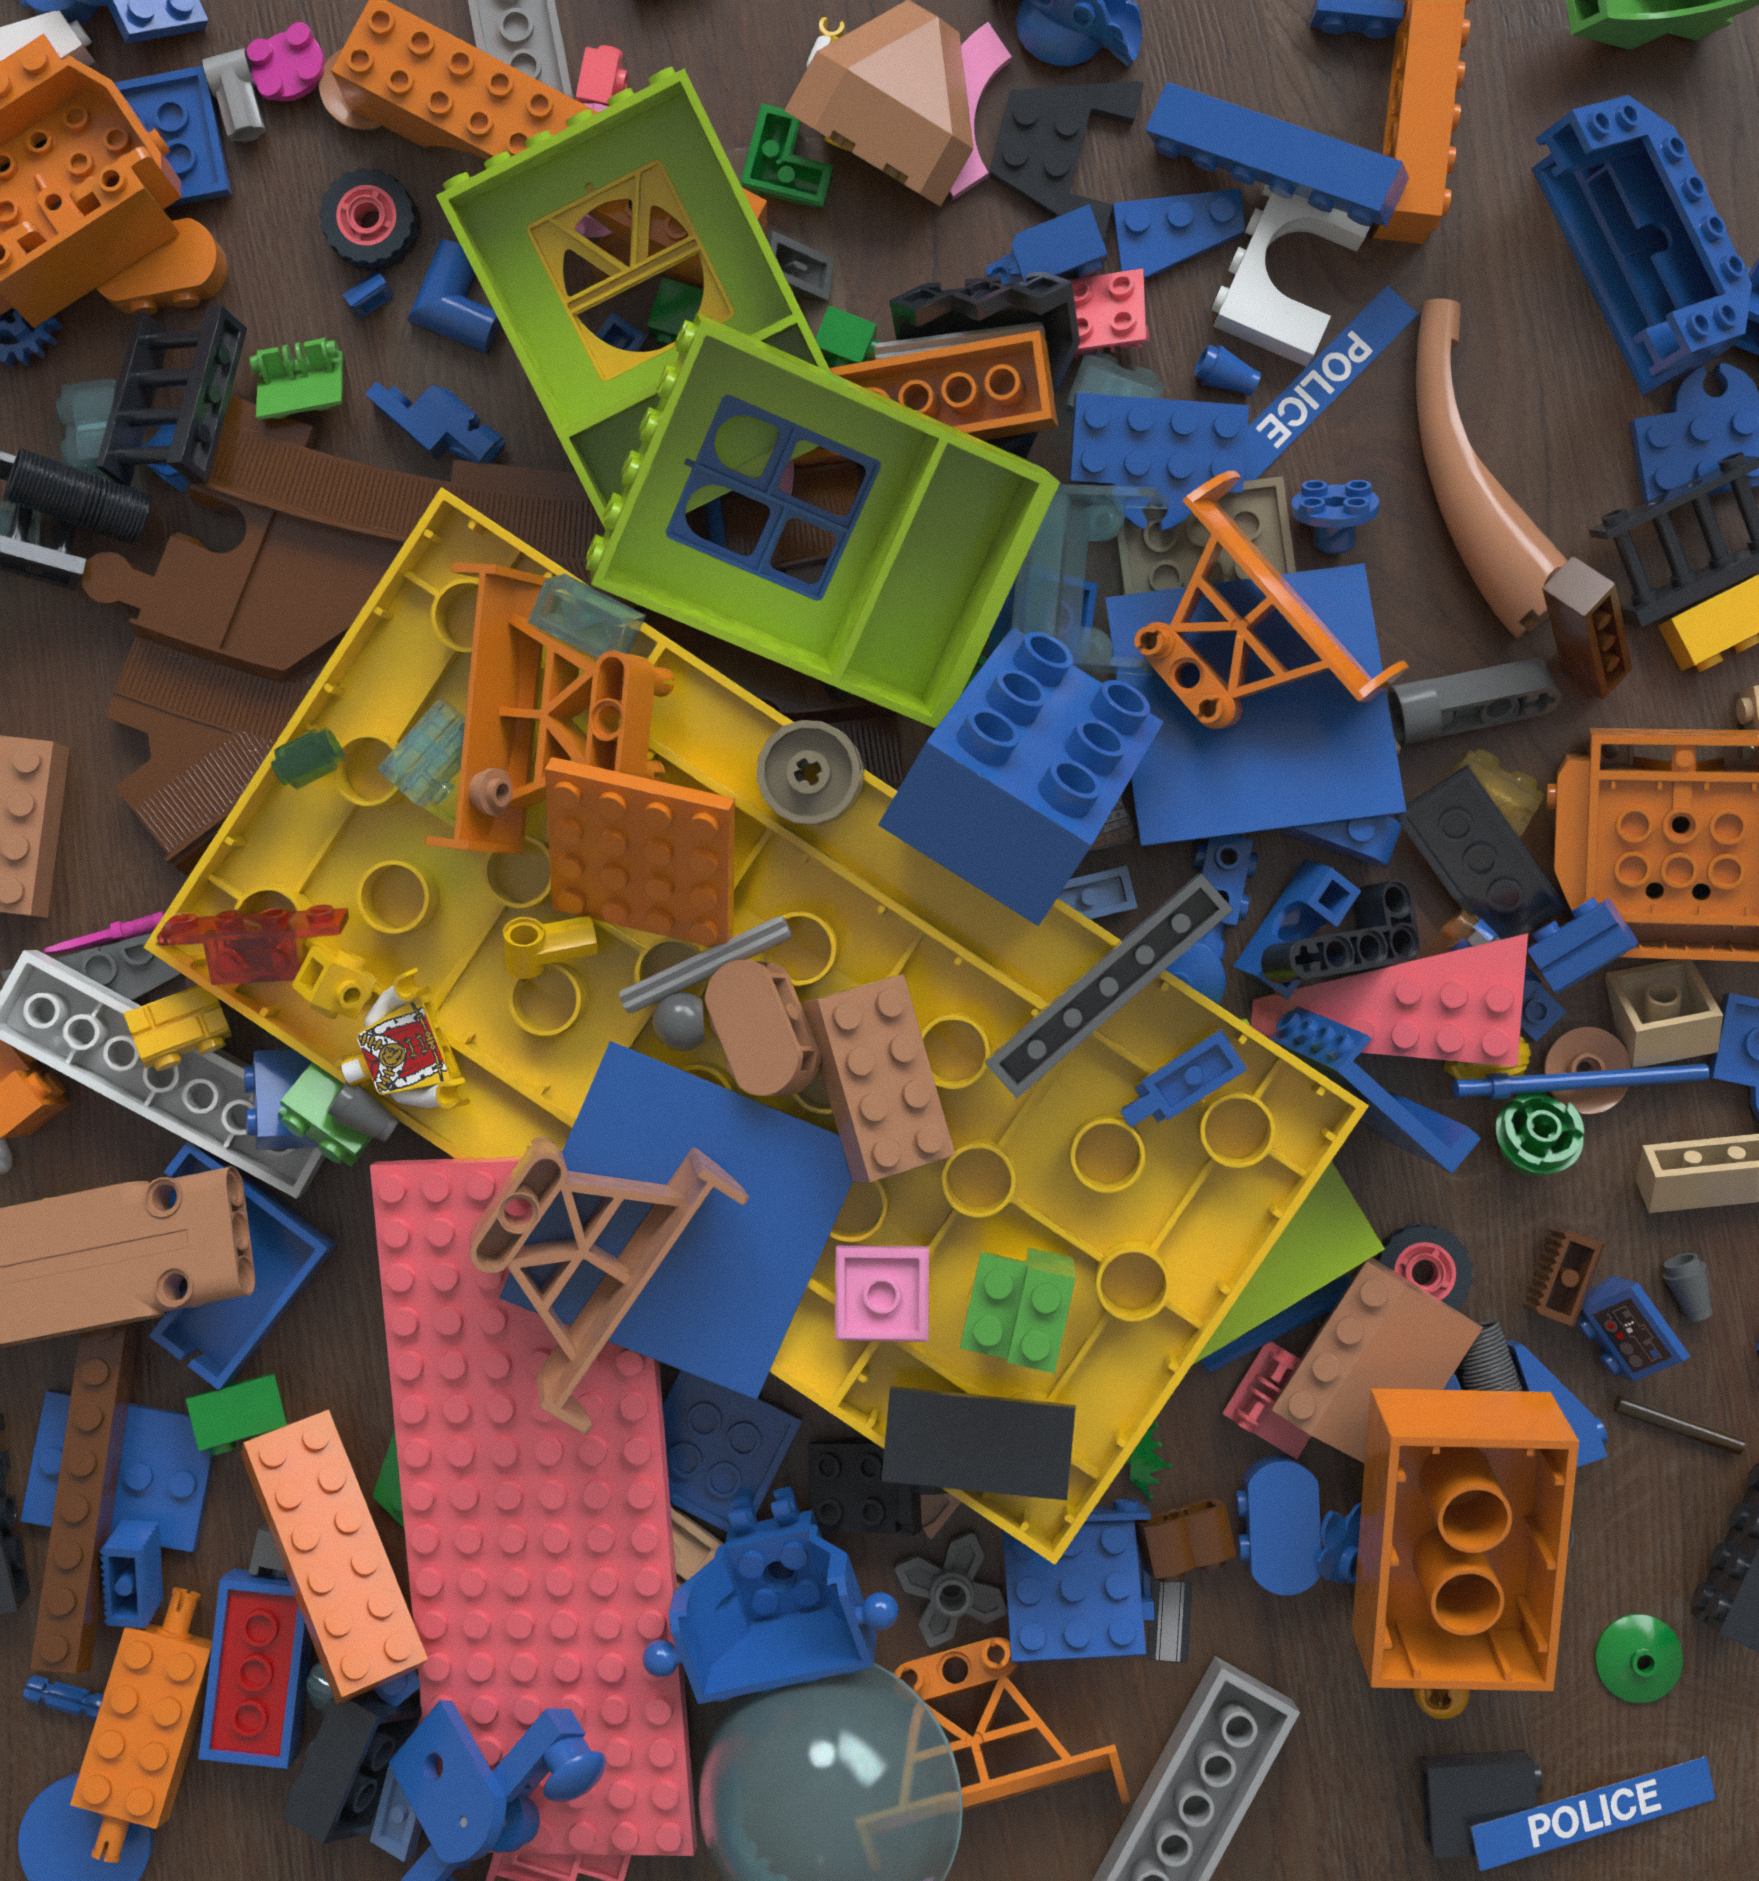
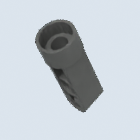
M1532 658L1434 679H1424L1390 686L1387 699L1393 731L1399 744L1404 746L1438 739L1442 736L1543 716L1559 706L1562 694L1545 661Z

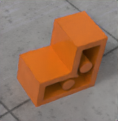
M0 1040V1139L30 1136L70 1105L63 1095L66 1092V1088L52 1072L46 1073L37 1059Z

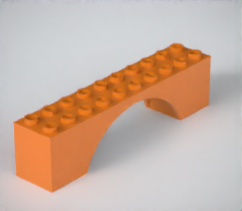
M387 0L368 1L331 69L349 109L381 124L383 127L423 148L429 146L448 147L486 160L505 151H508L510 156L527 149L524 142L543 131L549 130L551 135L568 128L566 120L579 112L590 109L593 115L598 113L596 110ZM742 188L766 236L767 200ZM623 199L607 202L588 213L589 216L631 246V200ZM652 206L650 209L648 257L688 237V232L672 215L657 206ZM699 254L661 272L678 282L704 289V274Z

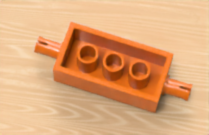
M176 1587L172 1589V1596L163 1626L149 1623V1626L145 1628H124L70 1802L71 1806L100 1813L104 1817L95 1847L91 1853V1856L97 1860H100L101 1856L105 1855L104 1862H119L130 1823L157 1829L170 1819L206 1700L212 1640L194 1636L188 1632L201 1595L195 1591H191L189 1594L187 1593L188 1589Z

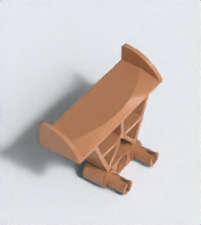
M537 1137L531 1141L532 1146L527 1147L526 1152L483 1215L479 1217L470 1234V1258L473 1265L485 1273H498L508 1267L558 1342L536 1375L539 1407L584 1434H588L593 1425L587 1412L571 1393L711 1189L715 1187L741 1205H745L750 1198L744 1188L732 1176L694 1146L668 1184L663 1185L567 1171L562 1150L550 1138ZM561 1190L575 1239L523 1245ZM573 1192L604 1196L582 1227ZM516 1198L525 1199L531 1204V1207L521 1216L511 1215L505 1210L506 1205L511 1200ZM624 1199L654 1203L617 1258L594 1244ZM585 1259L606 1272V1274L567 1330L551 1305L581 1261ZM558 1263L541 1289L526 1268Z

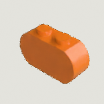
M190 218L174 220L172 222L179 231V234L96 287V289L116 309L127 314L132 313L134 316L137 315V312L142 311L148 315H153L158 312L157 308L172 305L177 308L194 307L200 304V300L214 297L223 286L227 276V260L223 249L210 232L199 222Z

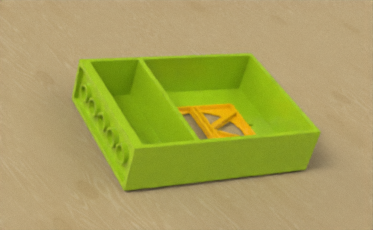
M668 67L652 75L648 79L650 86L635 94L632 88H628L607 99L609 107L594 115L590 109L575 114L566 120L568 128L555 135H551L549 130L534 135L524 142L527 149L514 156H510L508 151L493 156L483 163L486 170L473 177H469L467 172L452 177L443 183L445 191L436 195L603 525L605 521L603 515L612 493L621 495L625 485L621 483L623 478L621 471L630 450L639 452L643 442L640 440L641 434L638 433L643 417L648 407L656 409L661 399L658 396L659 390H656L660 376L667 363L672 366L675 365L679 352L676 351L675 342L661 349L649 352H631L613 347L590 332L579 319L578 314L699 254L704 274V291L699 314L831 372L685 69L675 73L673 67ZM629 199L632 201L630 267L576 231L575 227L591 210L615 200ZM652 206H657L672 215L688 232V237L648 257L650 209ZM568 249L574 251L610 277L571 297L568 296L563 272L565 251ZM746 415L731 417L721 425L716 433L714 442L716 454L721 462L730 469L750 478H758L765 470L778 440L779 430L775 426L755 417ZM806 440L797 442L788 462L819 446ZM714 484L701 487L693 492L687 501L685 514L732 490Z

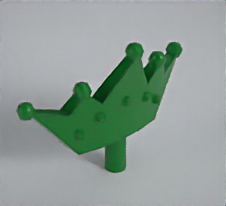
M1154 1422L1152 1424L1153 1427L1147 1430L1131 1456L1125 1462V1464H1131L1130 1480L1147 1495L1148 1501L1153 1500V1496L1149 1495L1148 1485L1159 1484V1479H1154L1151 1473L1163 1468H1172V1463H1166L1152 1452L1156 1447H1162L1161 1442H1155L1151 1439L1154 1429L1159 1426L1157 1422Z

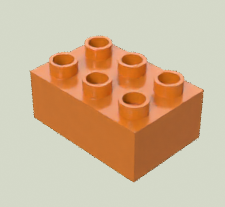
M1370 1389L1352 1632L1371 1687L1554 1691L1579 1440L1551 1392Z

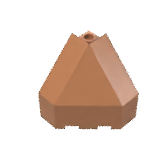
M906 0L816 51L784 110L940 207L974 149L960 34L941 18L910 0Z

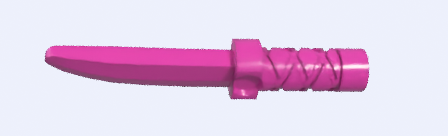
M165 912L154 913L143 918L134 919L131 922L122 923L118 921L111 923L110 929L46 947L44 953L72 952L114 940L121 942L131 939V937L151 933L155 930Z

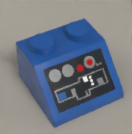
M1612 1275L1586 1294L1575 1325L1588 1341L1594 1338L1603 1351L1599 1355L1601 1362L1614 1377L1620 1375L1625 1379L1635 1382L1679 1364L1690 1357L1638 1282Z

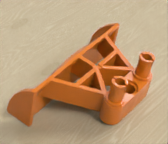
M1227 471L1217 475L1188 494L1182 501L1211 533V536L1171 624L1162 622L1150 623L1138 630L1134 643L1136 649L1139 648L1143 657L1203 725L1212 729L1230 728L1241 718L1243 711L1241 698L1331 670L1359 702H1371L1409 668L1404 660L1399 661L1372 679L1221 508L1217 501L1242 478L1237 471ZM1223 548L1267 597L1244 619L1209 580ZM1203 593L1228 622L1190 623ZM1277 608L1322 661L1288 671L1253 629ZM1237 632L1229 684L1226 683L1184 633ZM1251 647L1275 676L1245 685ZM1193 663L1200 671V679L1196 686L1187 688L1181 681V672L1186 665Z
M452 562V573L479 578L454 838L425 836V845L523 855L527 808L546 800L545 767L551 757L570 761L571 757L576 763L664 782L665 778L654 777L655 772L665 773L664 766L657 760H647L653 695L665 697L671 693L674 685L664 684L663 680L675 681L673 673L668 668L652 666V663L647 658L615 650L606 651L597 658L546 626L550 578L497 564ZM544 645L547 647L542 702L541 710H537ZM579 668H580V669H582V670L585 671V672H583V673L578 677V675H579ZM590 706L586 735L572 719ZM621 716V724L618 728L619 717ZM540 721L534 782L530 783L535 723ZM488 768L504 770L511 780L513 789L508 807L503 813L496 816L482 813L472 805L469 798V785L472 778L477 773L483 772Z
M1001 1637L989 1638L908 1661L900 1665L892 1679L893 1689L901 1700L913 1706L899 1806L855 1818L860 1840L872 1872L875 1875L884 1873L876 1836L1112 1769L1121 1804L1130 1802L1115 1744L1070 1756L1009 1680L1017 1672L1019 1663L1011 1664L1010 1641ZM959 1659L967 1664L968 1674L964 1681L953 1684L945 1679L944 1670L950 1661ZM996 1684L973 1737L926 1704ZM1007 1691L1029 1720L988 1732L1003 1696ZM924 1714L960 1740L919 1752ZM1038 1730L1061 1758V1760L990 1780L981 1746ZM972 1749L981 1783L911 1802L917 1764Z

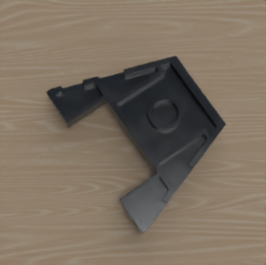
M1127 81L1010 90L989 170V177L1035 206L1037 204L1056 217L1090 204L1102 240L1104 241L1113 204L1071 194L1072 182L1089 116L1095 115L1133 125L1144 82Z

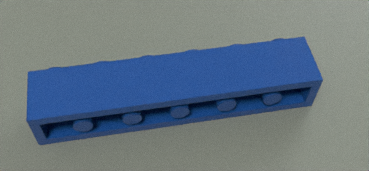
M1169 82L1166 83L1145 128V131L1155 144L1154 149L1164 156L1176 159L1180 154L1191 158V161L1196 166L1206 171L1215 172L1216 168L1229 171L1230 176L1241 183L1253 185L1257 181L1269 185L1270 191L1283 198L1292 199L1293 195L1306 198L1312 207L1323 212L1330 213L1333 208L1346 212L1349 219L1363 226H1371L1374 222L1387 227L1409 180L1402 161Z

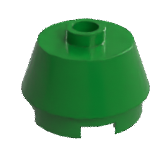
M1547 1092L1523 1093L1502 1108L1496 1122V1135L1501 1156L1512 1170L1523 1176L1536 1178L1563 1171L1576 1162L1583 1148L1584 1126L1581 1116L1571 1103L1568 1102L1565 1106L1557 1099L1545 1096Z

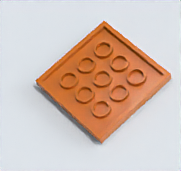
M551 757L545 767L552 910L582 917L590 915L591 919L709 947L728 943L729 939L733 938L735 798Z

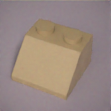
M1674 959L1606 972L1605 980L1617 1038L1626 1048L1632 1068L1718 1052L1723 1014L1692 960Z

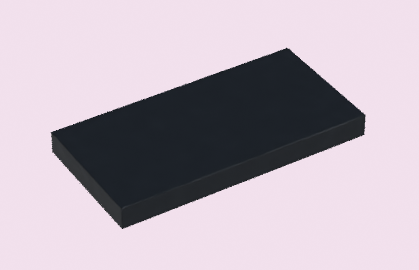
M1469 764L1405 804L1406 813L1394 814L1469 922L1472 923L1481 918L1501 940L1526 934L1568 908L1561 894Z
M890 1386L881 1481L1067 1500L1076 1406L1064 1403Z

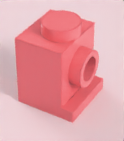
M606 45L599 46L598 49L585 47L576 92V100L582 104L596 103L609 107L607 99L627 89L629 74L627 70H623V52L621 50Z

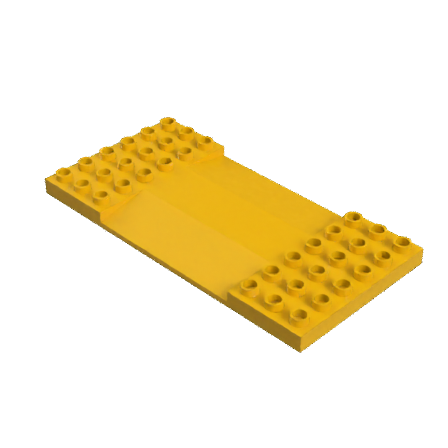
M441 487L143 948L343 1083L346 1082L342 1071L341 1061L362 1053L356 1034L365 1029V1016L381 994L393 985L394 979L398 975L418 968L419 972L415 973L413 977L414 983L419 989L426 985L429 986L430 991L422 996L431 995L462 1075L461 1077L466 1082L457 1085V1094L462 1100L469 1099V1104L452 1109H444L442 1107L427 1109L397 1103L391 1094L379 1095L372 1079L362 1082L360 1085L386 1107L392 1115L399 1118L400 1122L455 1159L522 1157L527 1147L532 1146L531 1141L537 1137L550 1138L563 1151L610 1041L839 1135L820 1066L813 1081L805 1089L792 1095L758 1096L750 1094L738 1086L737 1081L730 1075L727 1069V1056L720 1038L714 1034L709 1023L710 1014L705 1004V993L712 976L679 991L692 993L703 1001L705 1041L695 1049L687 1051L671 1050L656 1037L652 1020L654 1011L660 1001L634 1013H627L619 998L621 990L712 947L591 919L597 940V954L548 963L541 974L530 979H520L508 974L504 963L503 928L509 921L518 917H530L542 924L582 917L552 910L546 800L527 808L523 855L425 845V836L454 838L479 578L452 573V562L497 564L550 578L546 626L597 658L606 651L615 650L647 658L652 663V666L665 667L673 673L675 681L663 680L664 684L674 685L671 693L665 697L653 695L647 760H657L665 768V773L655 772L654 777L665 778V783L735 798L733 937L777 916L783 917L791 930L792 936L789 940L746 960L772 962L785 968L801 1006L802 1002L883 978L904 974L955 1155L873 1182H852L769 1372L883 1449L885 1447L890 1386L1075 1405L1067 1500L942 1488L1056 1565L1369 1105L1167 970L1160 973L1016 1099L985 1064L986 1058L1121 940L1058 898L1038 927L878 826L897 791L865 769L863 789L855 805L840 819L822 825L794 823L776 814L763 799L756 779L758 757L766 741L782 726L794 723L792 720ZM544 645L542 651L537 710H541L544 671L547 647ZM579 668L578 677L585 671ZM590 706L572 719L586 735ZM621 716L619 717L618 728L621 724ZM540 721L535 723L530 783L534 782ZM816 765L808 766L804 770L805 780L811 783L817 782L819 778L816 774L821 772L820 768ZM275 925L280 970H262L244 961L230 946L226 929ZM312 945L334 954H338L340 949L356 954L366 961L363 968L377 979L370 1000L362 1007L356 1020L340 1014L337 1015L336 1019H331L317 1013L310 1007L311 1004L291 986ZM1222 1029L1246 1065L1247 1070L1169 1120L1165 1118L1157 1123L1151 1114L1130 1127L1120 1111L1123 1110L1122 1107L1139 1097L1134 1089L1135 1086L1140 1084L1143 1078ZM837 1245L929 1246L928 1342L835 1340ZM1028 1248L1074 1258L1076 1279L1055 1374L1007 1363L1005 1358L960 1348L981 1251L1022 1261L1026 1259Z

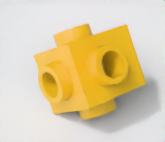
M312 945L291 986L311 1004L310 1007L317 1013L331 1019H336L337 1015L340 1014L356 1020L362 1007L370 1000L377 979L363 968L366 961L356 954L344 949H340L338 954H334Z

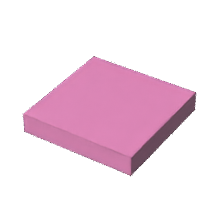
M837 1245L835 1340L928 1342L929 1246Z

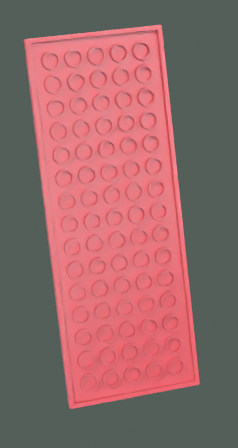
M521 1157L375 1161L370 1165L413 1623L428 1658L423 1667L418 1669L422 1718L424 1720L440 1700L453 1701L493 1772L546 1708L571 1709L585 1732L583 1738L590 1750L601 1752L606 1757V1769L600 1781L585 1795L572 1801L559 1803L550 1801L545 1797L544 1786L552 1775L549 1772L528 1796L536 1804L540 1816L539 1829L533 1840L514 1852H494L490 1850L488 1853L694 1856L697 1849L683 1664H678L676 1670L669 1676L658 1678L650 1675L645 1670L642 1661L645 1648L653 1641L667 1640L676 1646L671 1634L669 1610L673 1593L677 1590L659 1361L609 1341L606 1342L571 1393L587 1412L593 1426L588 1434L580 1432L540 1408L536 1375L558 1342L538 1313L499 1299L510 1273L508 1267L498 1273H485L478 1270L470 1258V1234L475 1223L483 1215ZM516 1198L506 1205L505 1210L511 1215L521 1216L530 1209L531 1204L525 1199ZM439 1757L436 1766L438 1777L441 1776L443 1771L441 1757Z

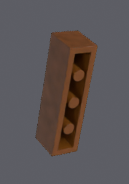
M1572 556L1563 567H1557L1549 574L1542 590L1563 673L1604 700L1632 670L1616 584Z

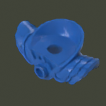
M1022 0L1016 14L1015 22L1018 37L1025 49L1039 61L1054 66L1070 67L1084 63L1094 57L1104 46L1128 67L1136 59L1140 49L1139 45L1142 41L1140 7L1131 0Z

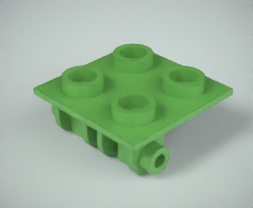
M324 337L304 342V348L301 342L295 343L296 360H294L288 345L282 346L283 358L279 347L257 350V355L250 356L252 371L254 374L258 373L257 420L268 418L281 419L294 413L310 410L322 411L343 404V352L339 351L335 340L328 341Z

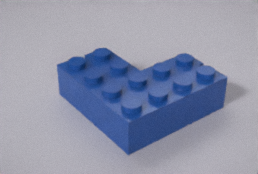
M187 1141L164 1171L169 1178L230 1166L235 1167L241 1175L255 1271V1289L248 1296L208 1303L198 1308H182L168 1311L149 1337L179 1360L194 1355L198 1349L204 1354L193 1358L187 1366L216 1389L220 1390L235 1381L339 1244L245 1171ZM175 1189L171 1192L169 1196V1205L171 1208L175 1205L177 1201V1194ZM187 1286V1287L185 1288V1290L181 1293V1296H182V1297H184V1296L186 1295V1292H187V1290H188V1286Z

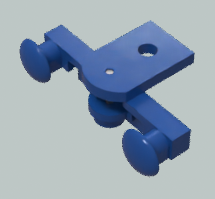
M440 1700L388 1762L431 1843L429 1848L401 1881H456L451 1876L454 1870L467 1869L473 1861L481 1859L490 1850L494 1852H514L524 1844L532 1841L539 1829L540 1816L536 1804L528 1796L549 1772L552 1775L547 1780L543 1791L545 1797L553 1802L562 1803L575 1800L596 1786L605 1772L606 1757L601 1752L590 1750L583 1738L585 1732L571 1709L546 1708L492 1772L454 1702ZM439 1757H441L443 1762V1771L440 1777H438L436 1771Z

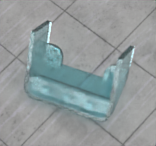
M1059 484L1016 576L1012 627L1024 635L1030 632H1041L1056 638L1071 652L1073 657L1072 665L1082 671L1153 675L1154 668L1141 659L1112 657V643L1105 632L1098 628L1081 626L1088 541H1108L1120 533L1124 525L1126 507L1169 509V500L1156 488Z

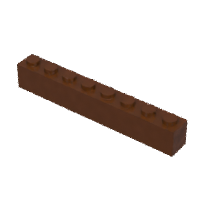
M141 1321L80 1333L30 1670L72 1674L91 1670L102 1595L101 1590L103 1588L101 1582L104 1579L101 1576L103 1570L100 1566L103 1562L99 1560L102 1556L99 1551L111 1533Z

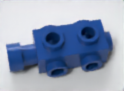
M1243 834L1206 838L1205 843L1198 841L1193 856L1192 867L1200 868L1199 874H1202L1217 892H1221L1226 896L1227 903L1233 909L1198 940L1212 949L1220 961H1223L1226 949V942H1223L1225 927L1232 929L1237 926L1238 920L1244 921L1246 918L1250 896L1243 894L1246 878H1253L1258 854L1251 852L1253 840L1243 839ZM1223 850H1230L1234 853V864L1226 865L1221 861L1220 854Z

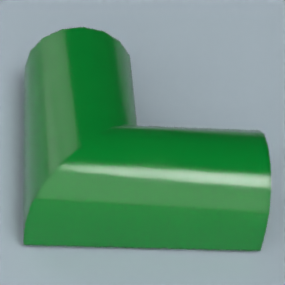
M761 103L740 181L741 187L751 193L824 211L833 179V165L793 155L802 122L785 112V109Z

